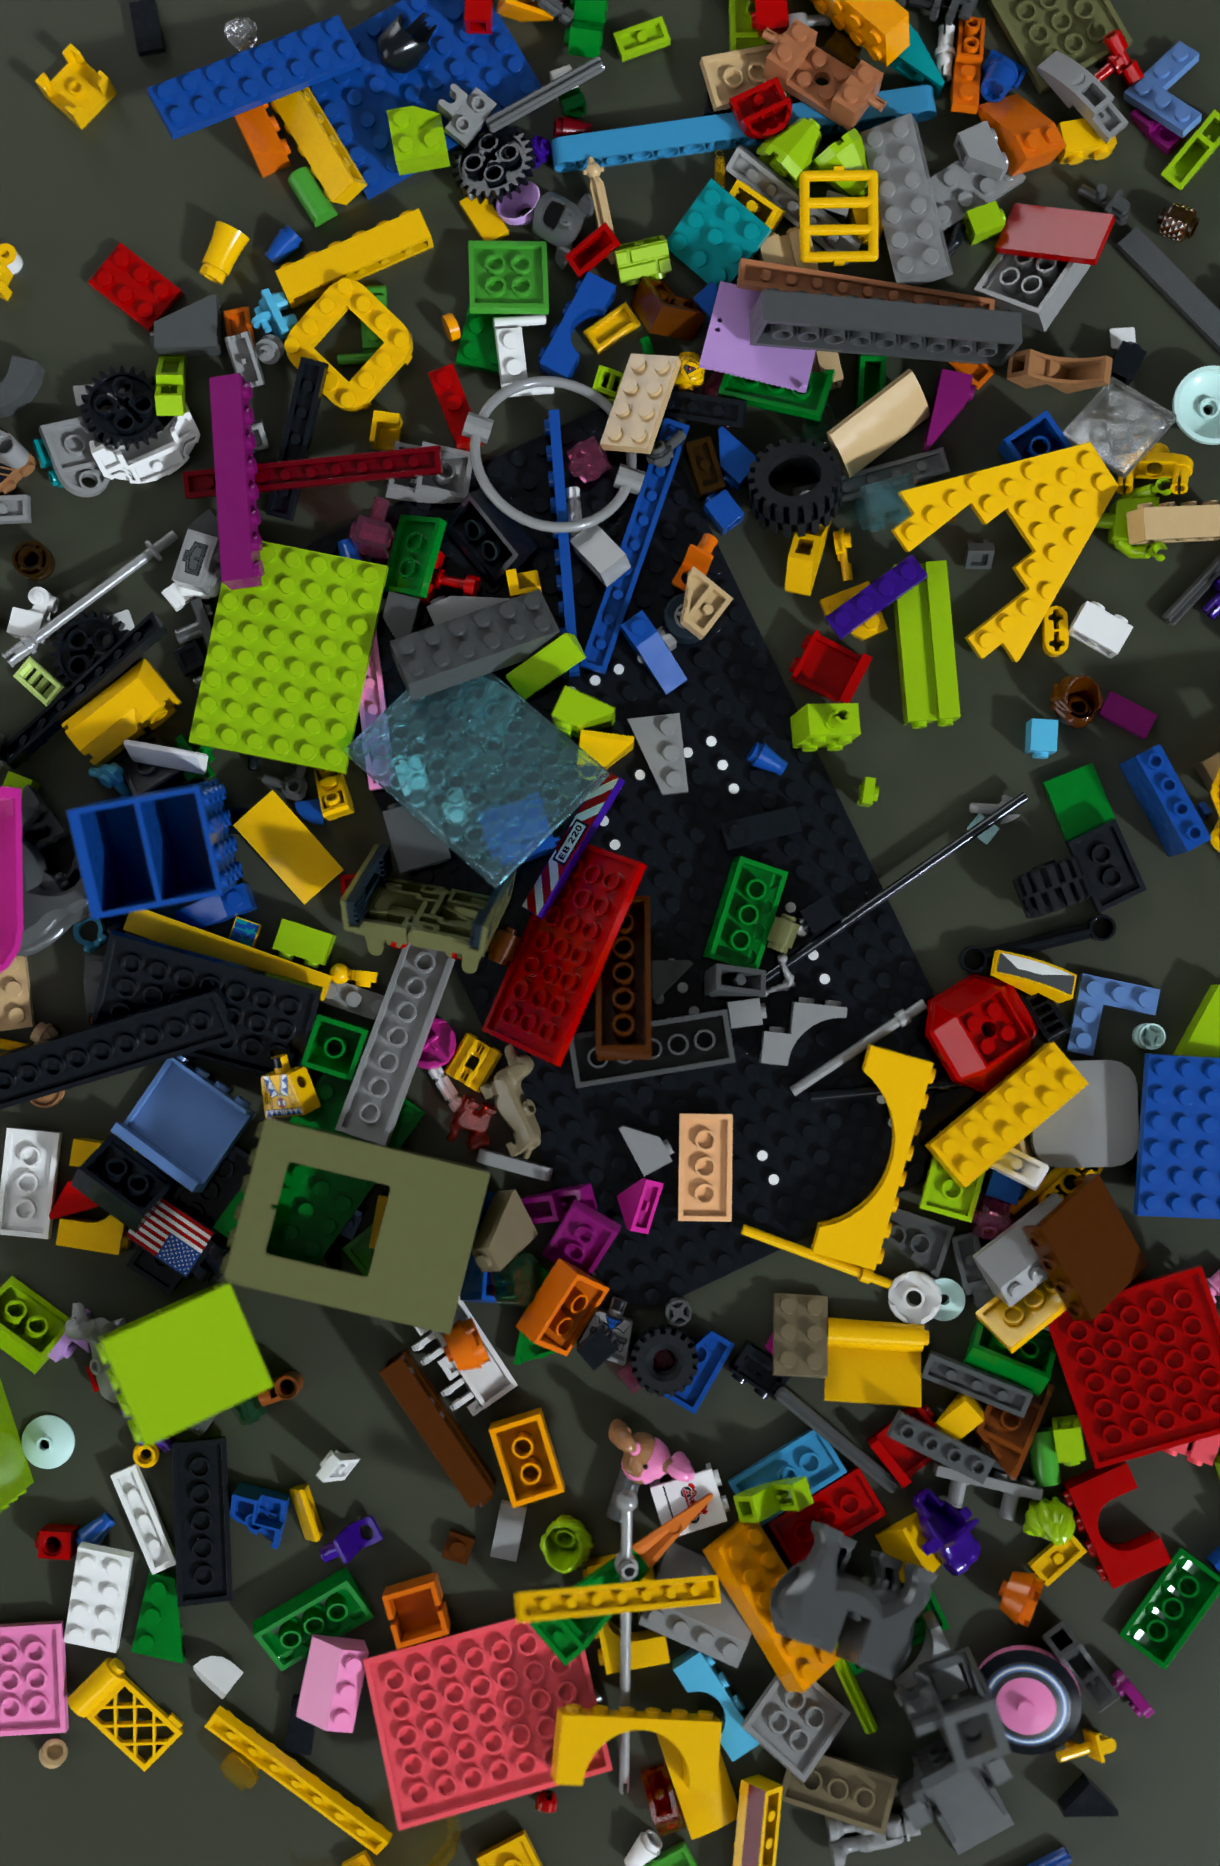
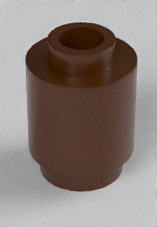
M505 925L502 930L497 928L487 950L489 952L487 958L507 966L508 962L512 961L522 939L517 937L519 931Z

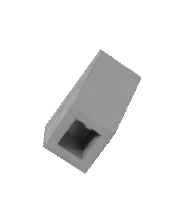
M987 120L957 133L953 146L964 169L996 181L1004 178L1009 166L1008 158L1004 152H1001L997 144V134L993 128H990Z

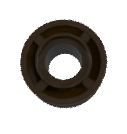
M29 540L22 542L13 552L12 562L14 568L30 581H44L52 575L55 569L53 554L37 541ZM38 556L37 564L30 567L29 562L31 558Z

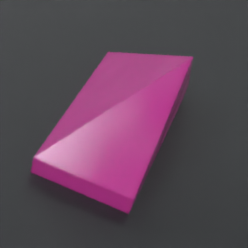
M642 1178L617 1195L627 1230L644 1234L649 1233L664 1183Z

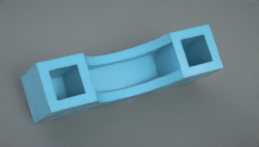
M690 1648L672 1660L673 1671L688 1693L705 1692L714 1696L721 1703L724 1712L721 1720L720 1743L733 1762L759 1745V1743L740 1727L747 1717L743 1712L745 1706L737 1694L733 1696L728 1687L731 1685L723 1671L718 1673L714 1667L715 1659Z

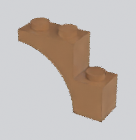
M1030 348L1012 354L1008 361L1006 379L1025 389L1048 384L1068 394L1110 385L1113 358L1107 355L1091 358L1059 357L1044 354Z

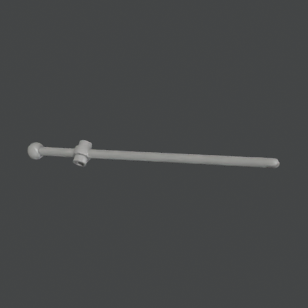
M629 1490L620 1492L616 1499L617 1507L621 1510V1552L616 1555L614 1565L617 1573L621 1576V1583L632 1582V1579L638 1572V1563L632 1555V1511L637 1507L638 1500L636 1494ZM631 1612L620 1613L619 1707H630ZM630 1731L619 1734V1793L623 1795V1784H625L626 1795L629 1793Z

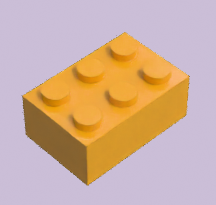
M542 1407L491 1422L489 1433L512 1508L565 1491V1481Z

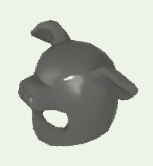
M549 191L542 195L536 204L533 214L532 232L557 247L555 260L561 269H565L568 263L564 256L573 249L572 243L578 238L584 219L590 218L594 213V201L589 193H585L576 205L570 200Z

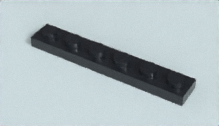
M305 357L300 358L277 462L308 459L329 364ZM301 488L271 491L266 514L294 521Z

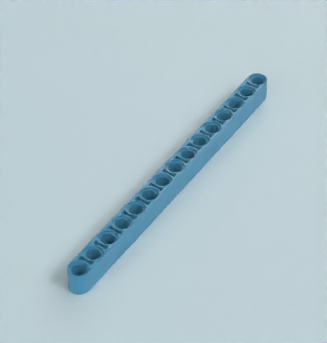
M920 85L879 91L877 96L887 101L883 111L879 112V110L870 105L854 128L857 131L868 130L909 113H912L916 122H924L934 118L937 115L933 87L931 85ZM803 102L792 104L788 125L799 118L808 119L810 117L820 125L819 131L822 136L849 132ZM733 112L562 136L553 139L550 144L554 170L566 173L586 169L589 157H593L600 167H608L734 149L740 145L744 147L761 145L768 138L753 139L746 136L741 131Z

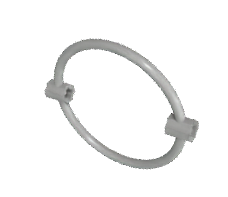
M556 376L529 377L515 381L497 391L484 404L478 415L468 412L462 436L470 438V458L475 477L489 500L501 512L522 525L552 533L585 530L610 517L623 504L629 493L638 495L645 472L636 469L637 456L636 453L626 452V465L621 463L619 465L613 487L618 488L619 491L612 501L597 513L580 520L552 522L529 516L506 502L490 483L482 464L480 443L487 444L494 423V420L488 418L492 411L502 401L517 392L535 387H557L585 396L601 407L609 416L613 404L599 392L585 384Z

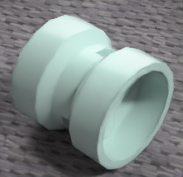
M1141 1023L1134 1028L1132 1033L1134 1044L1141 1049H1158L1162 1047L1166 1039L1164 1029L1155 1023Z

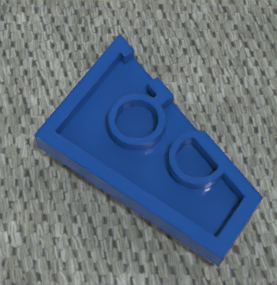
M711 1329L694 1344L698 1356V1371L694 1375L691 1385L688 1384L681 1393L680 1391L675 1392L674 1396L669 1397V1394H664L663 1396L695 1414L735 1343Z

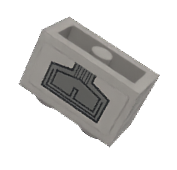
M191 529L187 530L172 576V580L178 586L209 594L210 588H214L217 581L216 570L218 563H220L219 538Z

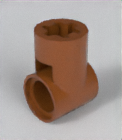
M289 1370L282 1375L271 1378L273 1387L257 1394L262 1406H267L281 1400L292 1399L303 1388L304 1379L298 1371ZM284 1379L293 1381L295 1390H288L284 1386Z

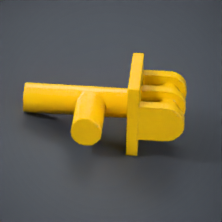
M1084 1728L1082 1732L1085 1742L1079 1744L1069 1739L1065 1743V1749L1056 1751V1758L1062 1763L1088 1754V1757L1104 1763V1755L1115 1751L1116 1742L1114 1739L1099 1732H1093Z

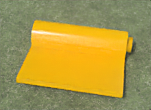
M828 1317V1377L824 1378V1401L921 1408V1352L924 1346L929 1345V1330H925L924 1324Z

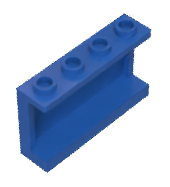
M1156 745L1119 764L1169 857L1188 852L1211 839L1161 745Z

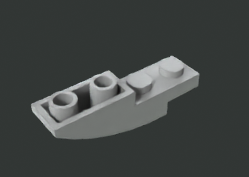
M1055 51L1036 67V71L1069 109L1074 106L1105 143H1108L1128 125L1127 119L1112 103L1115 97L1095 76L1075 60L1059 51Z

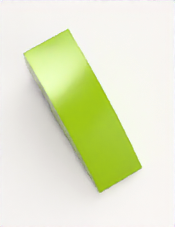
M1215 109L1160 174L1179 191L1186 186L1220 146L1219 112Z
M159 355L155 373L156 389L154 397L156 415L184 416L186 355Z

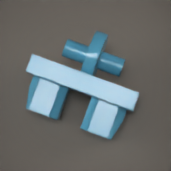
M269 288L261 290L263 297L259 300V306L254 308L256 316L251 321L252 325L256 329L263 328L266 334L272 331L274 335L285 343L289 332L298 320L294 314L282 316L280 311L288 308V300L284 292L271 294Z

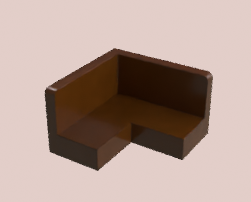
M642 276L631 301V306L649 333L688 341L694 340L706 315L696 305L694 299L676 296L664 280Z

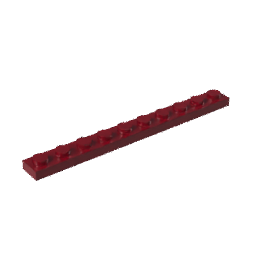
M437 445L257 464L258 472L255 474V483L260 493L443 474L441 447ZM215 468L183 472L186 499L216 497Z

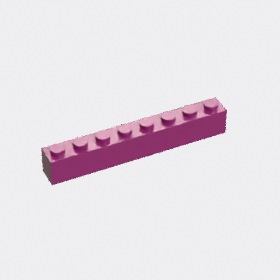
M240 373L210 377L221 581L231 590L262 586L261 576H264V566L260 560V550H262L263 544L261 536L258 534L261 516L256 504V499H259V489L255 483V474L258 472V467L253 457L256 440L251 426L254 423V413L250 407L253 391L251 384Z

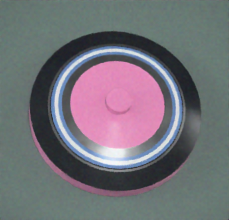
M1014 1645L997 1650L981 1663L979 1669L995 1698L1011 1752L1024 1755L1044 1754L1059 1748L1071 1738L1078 1727L1081 1717V1694L1075 1676L1068 1666L1061 1663L1057 1656L1038 1647Z

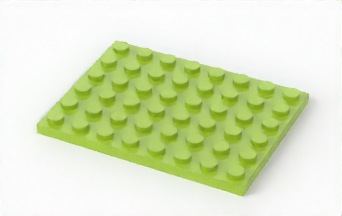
M262 541L263 548L260 550V560L264 566V576H261L262 586L231 590L223 582L221 584L188 742L195 745L346 774L389 568L387 565Z

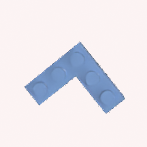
M1179 41L1143 74L1144 77L1140 81L1130 86L1124 92V100L1181 138L1185 137L1201 122L1202 113L1167 90L1199 61V53Z
M1080 973L1069 1026L1071 1031L1068 1032L1065 1051L1093 1056L1103 1005L1156 1015L1160 989Z

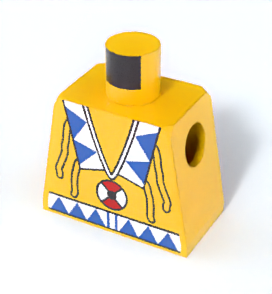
M287 1054L271 1057L274 1070L261 1077L265 1118L269 1116L306 1115L321 1107L307 1068L304 1066L290 1067Z

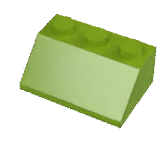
M565 686L552 713L554 728H556L557 734L567 739H571L572 736L580 738L581 729L599 731L613 726L615 722V708Z
M11 1276L0 1287V1349L36 1374L48 1361L49 1353L65 1333V1323L70 1318L14 1276Z

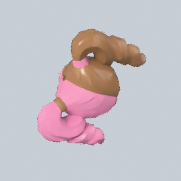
M617 1418L611 1422L608 1431L609 1439L617 1448L624 1451L621 1463L627 1479L632 1480L636 1484L644 1485L661 1478L666 1473L678 1481L688 1482L694 1479V1469L684 1452L678 1451L671 1456L667 1445L659 1438L653 1437L646 1432H637L632 1435L631 1429L622 1419Z

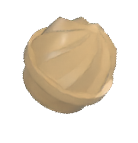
M40 1022L31 1033L30 1040L35 1043L58 1036V1031L52 1024Z

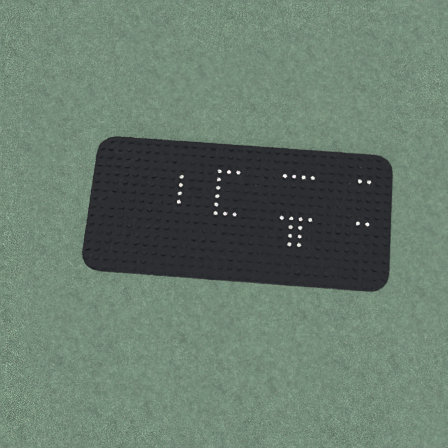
M602 408L561 426L565 490L567 487H579L582 519L597 513L612 501L619 491L618 488L613 487L620 463L626 465L625 452L603 450L600 446V441L609 418ZM542 434L482 463L494 489L511 506L534 518L557 522V514L551 513L550 497H555L554 487L549 488L548 471H553L552 461L547 462L546 445H551L550 435L545 436V434ZM636 453V469L644 471L646 474L649 465L646 455ZM679 463L673 475L623 623L643 610L656 629L660 626L664 627V610L668 602L676 595L685 593V591L672 585V580L684 561L690 544L697 546L704 533L713 535ZM473 468L469 493L481 489ZM633 493L628 494L623 504L610 517L597 524L619 548L621 547L638 495ZM401 500L312 542L304 549L339 556L337 543L349 538L352 539L364 561L387 565L401 514L441 518L447 522L462 502L421 503ZM520 524L537 545V548L516 571L517 573L538 571L542 595L560 630V628L565 627V618H559L558 602L563 601V592L557 591L556 575H561V566L555 565L554 549H559V540L553 539L552 532L540 531ZM445 530L439 551L445 554L442 569L445 570L446 575L466 579L467 575L480 577V588L476 597L510 598L507 577L491 587ZM570 543L577 640L584 652L606 586L575 554ZM718 544L711 553L714 557L706 576L729 594L733 600L702 640L692 644H680L677 642L676 648L671 651V654L688 679L686 682L665 695L620 632L605 675L580 667L581 662H579L580 676L569 677L568 670L534 695L522 701L500 745L494 744L449 720L468 681L411 701L392 657L390 641L394 640L395 637L383 619V614L379 613L377 636L394 767L399 766V761L413 756L415 759L420 758L423 762L432 788V792L426 794H428L429 798L434 797L436 799L453 856L452 861L411 872L414 882L442 886L448 891H451L453 888L491 896L494 879L498 872L494 866L479 818L462 833L441 811L460 792L480 814L540 795L541 800L547 799L545 804H548V808L544 810L553 837L562 839L601 771H598V775L582 773V769L577 767L580 738L572 736L571 739H567L556 733L557 730L554 728L552 713L565 686L615 708V722L613 726L597 732L634 736L627 719L680 713L688 793L661 795L634 736L633 750L606 770L623 779L625 783L588 843L647 865L634 896H650L651 961L690 960L693 963L657 1002L652 999V1021L727 1009L726 1002L746 1000L704 997L705 970L716 963L724 964L703 957L734 856H743L789 872L775 915L780 918L782 913L798 920L800 918L798 912L828 895L841 915L840 919H842L883 890L817 750L803 752L802 748H793L790 717L798 711ZM688 573L681 576L684 584L687 583ZM443 585L441 590L436 589L434 599L439 596L447 598L449 596L465 595L462 589ZM384 592L383 598H387L388 593ZM422 604L416 632L435 626L426 607L429 605ZM523 662L481 677L519 695L505 675ZM359 712L352 750L368 782ZM757 741L761 744L765 742L782 759L788 762L781 776L751 766L747 756ZM457 743L509 763L500 788L493 787L475 778H470L447 767ZM395 768L396 788L372 790L381 812L388 810V805L397 802H403V805L414 802L413 798L409 800L405 798ZM796 806L802 832L726 852L719 829L721 824ZM552 854L511 867L516 870L512 897L497 928L502 930L504 925L519 931L517 937H522L532 913L521 906ZM888 899L789 968L791 974L794 975L795 987L791 986L788 991L772 992L767 997H760V1003H765L767 1018L762 1019L763 1025L730 1029L735 1063L576 1088L569 1048L561 1067L513 1046L519 1054L529 1055L534 1062V1068L522 1080L521 1088L525 1097L532 1100L536 1107L534 1115L541 1130L539 1148L547 1166L554 1168L552 1176L557 1187L563 1188L591 1183L598 1208L596 1211L622 1225L619 1233L596 1267L599 1277L610 1288L612 1294L633 1305L652 1307L667 1303L672 1298L682 1297L780 1250V1248L742 1235L741 1229L744 1224L795 1243L814 1234L818 1222L827 1221L849 1212L865 1200L874 1190L887 1166L892 1143L890 1114L883 1096L810 1102V1092L876 1085L861 1069L867 1049L796 1096H794L789 1087L894 1018L893 1014L899 1010H906L921 999L927 1005V1001L934 997ZM840 919L814 935H811L809 931L805 933L800 927L792 949H788L787 957ZM768 940L759 969L766 971L779 963L777 958L781 954V952L767 947ZM487 950L484 956H481L476 972L472 974L466 973L462 969V960H455L454 963L456 972L482 1027L511 963L509 961L507 966L488 959L489 952ZM782 973L766 984V987L769 988L781 984L785 978L784 974ZM596 985L575 1033L596 1030ZM799 997L815 999L814 1004L825 1005V1000L841 1001V1007H848L847 1018L824 1020L806 1030L795 1043L789 1057L788 1066L759 1063L762 1031H769V1026L785 1028V1033H789L792 1002H798ZM927 1009L913 1017L911 1022L903 1028L901 1026L873 1044L933 1062V1068L936 1069L934 1080H936V1077L948 1076L950 1078L925 1036ZM486 1033L491 1046L497 1048L503 1054L499 1060L502 1069L508 1067L504 1050L509 1043ZM969 1087L950 1089L949 1092L938 1093L937 1090L926 1091L925 1094H929L928 1103L925 1110H920L918 1117L921 1120L920 1131L917 1136L913 1135L911 1145L914 1146L911 1161H906L903 1171L907 1172L904 1186L898 1188L897 1194L926 1180L932 1154L925 1144L935 1137L939 1130L942 1131L982 1097L981 1092ZM679 1113L733 1114L732 1222L678 1221ZM624 1124L659 1135L662 1141L667 1139L674 1151L670 1155L672 1162L644 1176L619 1127ZM642 1178L664 1183L648 1234L626 1229L617 1199L618 1194Z

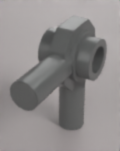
M679 430L665 443L661 440L655 441L651 454H645L648 463L656 465L658 468L667 466L671 462L670 458L673 457V449L686 439V434Z
M297 765L294 774L284 779L265 773L262 783L280 788L285 798L298 802L306 798L309 784L304 777L307 767Z

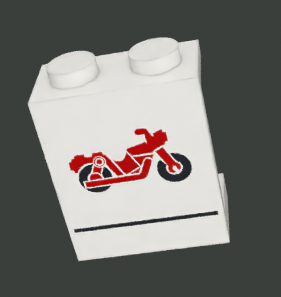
M711 1463L705 1464L706 1469L696 1472L694 1479L688 1482L673 1479L661 1483L659 1478L650 1483V1490L661 1525L708 1493L713 1494L710 1502L679 1536L728 1521L726 1512L730 1511L726 1495L720 1496L718 1486L722 1485L718 1469L713 1470Z

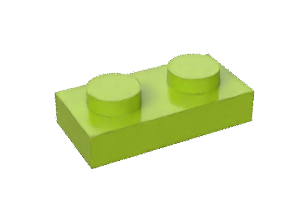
M662 16L613 33V39L622 62L671 44V39Z

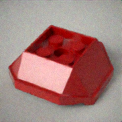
M971 974L927 1001L928 1014L925 1036L952 1082L973 1088V1090L981 1093L987 1092L1029 1058L1038 1027L1013 986L998 979ZM982 1025L986 1028V1036L982 1032Z

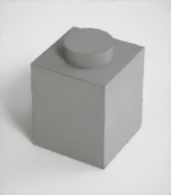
M760 998L726 1002L730 1029L763 1025L762 1019L767 1018L765 1003H760Z

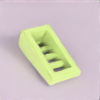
M30 656L13 675L46 707L67 689L62 682ZM34 668H35V669H36V672H35V673L31 676V678L27 681L26 678L29 676V674H30V673L34 670ZM42 676H44V677L41 679V681L36 685V687H34V685L38 682V680H39ZM50 683H52L51 686H50V687L46 690V692L43 694L42 692L47 688V686H48Z

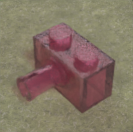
M374 497L370 517L359 515L357 523H352L350 538H352V542L360 554L388 561L395 537L391 524L385 522L391 503L389 500Z

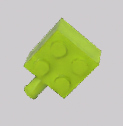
M858 703L806 704L790 717L793 748H802L803 752L816 751L818 748H827V751H840L845 745L851 744L852 740L861 735Z

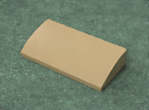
M906 370L827 432L831 450L835 453V459H839L842 473L848 478L854 476L931 416L924 393L912 370Z

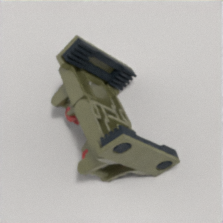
M375 844L340 900L344 931L364 935L368 951L375 956L382 954L385 941L387 945L398 949L405 948L410 943L415 947L445 951L449 958L462 960L461 966L466 973L472 974L476 972L480 958L484 956L511 900L516 870L504 866L500 867L494 879L491 896L453 888L451 891H448L442 886L392 878L390 845Z

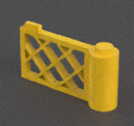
M106 1658L67 1698L68 1705L75 1714L80 1717H86L144 1772L184 1731L182 1728L183 1722L173 1712L168 1715L126 1676L125 1666L118 1658ZM126 1687L133 1694V1702H118V1693ZM133 1708V1721H118V1709ZM137 1708H148L152 1712V1720H137ZM102 1709H114V1721H103L97 1714ZM152 1726V1739H138V1727ZM157 1726H167L174 1733L169 1738H157ZM118 1727H133V1739L123 1740L118 1735ZM152 1745L153 1754L145 1760L138 1754V1746Z

